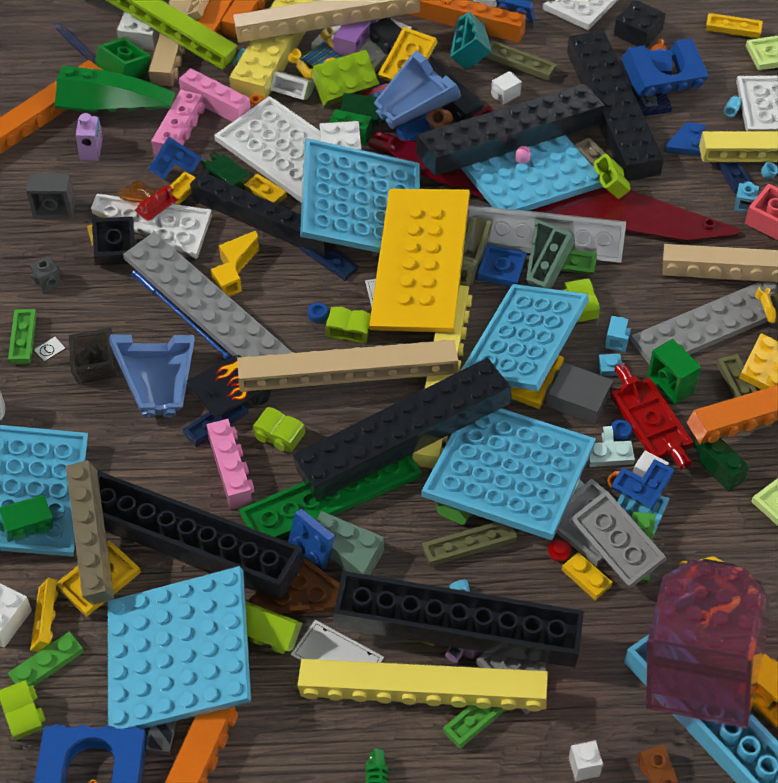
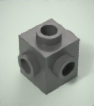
M49 256L30 265L32 271L30 278L34 285H38L43 294L62 285L59 276L62 273L57 262H52Z

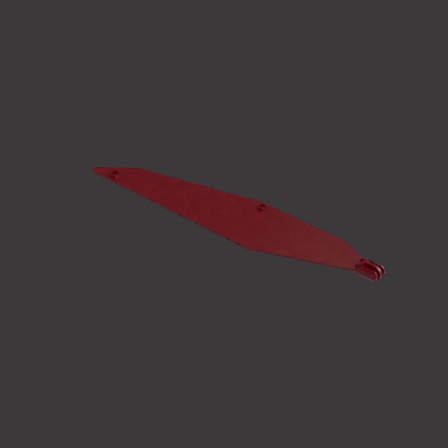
M377 130L368 143L370 148L393 155L395 158L420 163V175L460 190H469L471 194L484 198L461 168L434 176L416 154L417 141L400 140L396 136ZM604 187L530 210L533 212L626 221L625 231L681 241L736 236L740 232L738 228L632 190L620 199H617Z

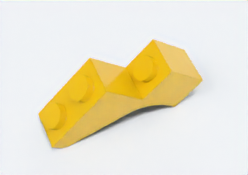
M256 231L219 245L220 258L224 264L211 269L212 281L229 297L242 292L241 279L238 274L259 251L258 234Z

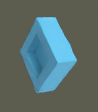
M600 354L598 362L601 376H618L614 372V368L622 364L621 355Z

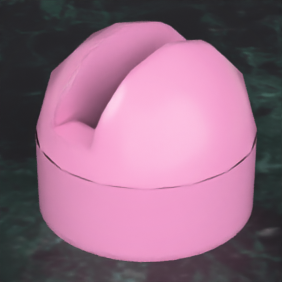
M526 146L519 147L515 152V160L519 163H528L530 161L531 152Z

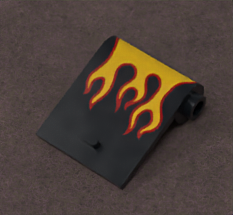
M241 355L232 356L187 380L189 387L215 419L249 400L253 405H263L269 400V389L240 392L237 358H241Z

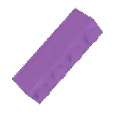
M380 19L341 25L340 30L334 34L332 39L334 52L343 55L359 52L369 38L370 25Z

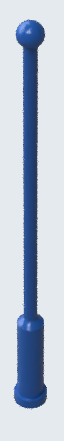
M136 269L132 271L131 276L133 278H136L152 294L159 296L215 347L225 360L232 357L229 352H225Z

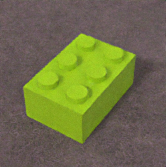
M367 50L314 65L311 71L323 107L342 102L343 93L359 95L363 91L379 86V81Z

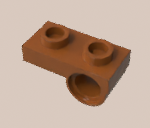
M436 108L429 112L425 119L429 122V127L434 130L450 125L453 116L449 110ZM442 113L443 120L440 122L439 115Z
M664 744L638 753V765L643 775L647 776L649 783H679Z

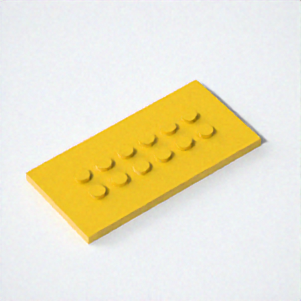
M389 189L369 324L370 330L454 333L470 200L469 190Z

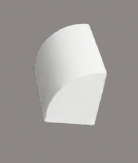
M274 71L270 90L306 100L310 97L315 83L312 80L292 74Z

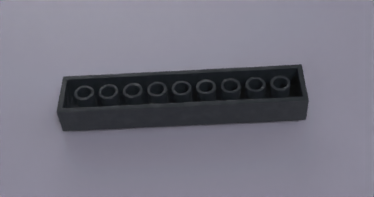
M605 31L569 36L567 54L580 83L585 84L605 105L602 124H599V127L614 161L624 171V178L631 181L660 176L664 158Z
M581 84L418 134L416 154L432 174L437 176L516 151L521 146L529 147L602 124L605 105L585 84Z
M487 357L293 454L296 471L316 502L511 404V386Z
M100 471L97 473L104 526L107 532L213 573L240 566L243 570L244 585L279 599L284 598L304 563L300 546Z
M348 571L342 572L333 613L334 627L573 668H576L579 657L584 617L583 610Z

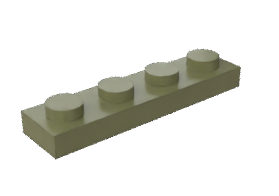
M493 40L489 42L492 52L486 56L488 59L547 81L556 71L557 64Z
M738 354L717 360V366L734 398L757 391L755 386L739 379L744 365ZM772 424L768 426H758L752 431L772 426Z
M494 522L422 543V549L428 565L431 567L517 542V535L513 527Z

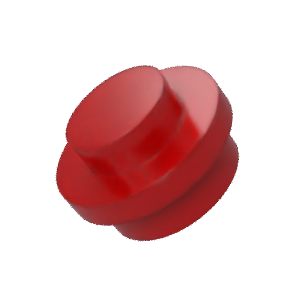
M554 540L548 546V554L553 561L564 562L571 555V547L564 540Z

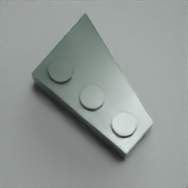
M535 219L526 280L528 286L551 289L575 242L572 233Z
M321 511L316 521L335 535L329 559L337 562L343 571L371 575L384 552V537Z

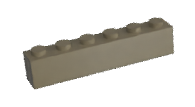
M88 460L67 465L66 472L82 597L91 605L113 600L114 592L97 469Z

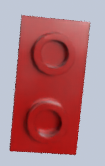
M164 185L162 189L155 193V196L151 195L144 201L139 202L135 212L146 221H149L177 202L178 199L171 194L173 192L172 187Z

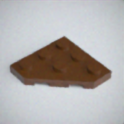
M303 556L304 563L283 599L258 590L249 601L252 604L284 616L334 612L340 583Z

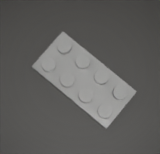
M607 490L570 518L572 523L629 589L667 560L666 556Z

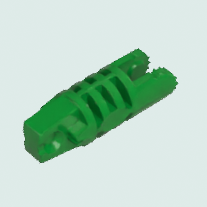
M374 749L370 753L369 761L366 762L365 783H388V765L385 764L384 750Z

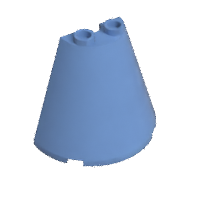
M416 50L375 100L374 104L378 108L376 111L378 116L382 120L386 118V123L393 129L436 108L458 100L461 97L458 86L447 76L441 78L432 69L428 60Z
M110 334V346L140 412H142V417L150 418L155 415H163L166 418L176 416V411L183 407L195 340L194 335H173L168 344L133 343L132 335Z

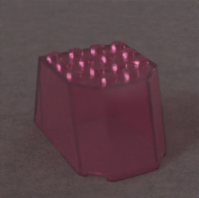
M692 559L663 576L647 640L646 709L748 729L769 624V610L765 591L745 567Z

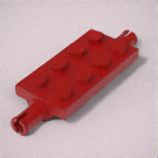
M626 363L617 365L614 368V372L622 381V386L611 392V398L625 420L632 426L633 432L645 450L661 459L672 456L680 470H684L683 465L686 469L690 467L692 460L684 450L692 448L694 442L650 378L640 380L633 376Z

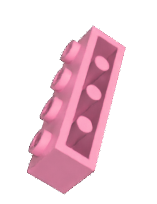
M189 69L179 78L180 90L202 94L206 109L231 122L251 109L250 98L246 95L240 94L200 72Z
M180 90L151 141L154 155H157L168 136L182 145L189 139L192 128L197 125L200 114H203L205 110L202 94Z
M228 419L207 424L209 441L230 510L252 504L251 493H254L255 490L252 480H247L246 477L249 474L246 461L242 462L240 458L243 457L241 445L235 442L238 439L235 426L231 427Z

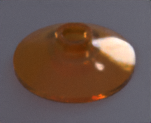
M134 181L130 185L121 187L118 190V197L127 202L139 203L151 195L155 196L157 190L154 187L145 185L141 181Z

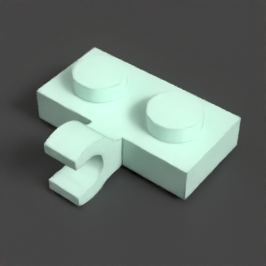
M612 426L603 427V442L595 443L588 458L589 467L634 464L632 442H614Z

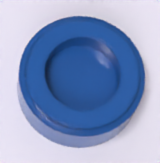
M317 302L308 307V318L310 321L322 323L328 319L329 312L325 304Z
M616 420L611 424L615 441H627L631 438L633 429L629 422Z

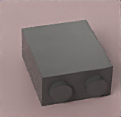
M564 362L561 370L557 369L554 375L553 386L549 385L546 390L545 397L548 398L547 407L596 425L611 394L613 380Z

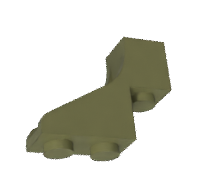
M474 216L471 218L465 236L460 285L471 286L474 284L478 264L482 262L493 221Z

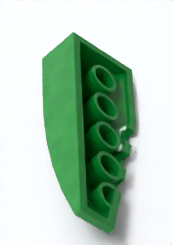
M62 65L56 83L55 108L96 113L99 109H108L109 112H114L117 108H127L128 111L136 110L139 107H145L146 110L169 109L176 95L175 92L123 74Z

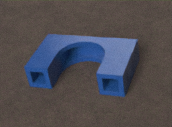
M692 38L677 40L670 49L672 50V60L677 70L676 75H668L659 71L653 65L645 46L628 48L621 59L638 97H649L657 93L666 94L675 90L683 91L692 87L696 89L704 84L709 75Z
M55 724L52 727L44 726L34 783H66L71 761L77 754L89 748L105 749L115 757L111 783H142L147 743L145 730L134 726L127 729H116L113 726L91 728L87 725L66 727L61 724Z

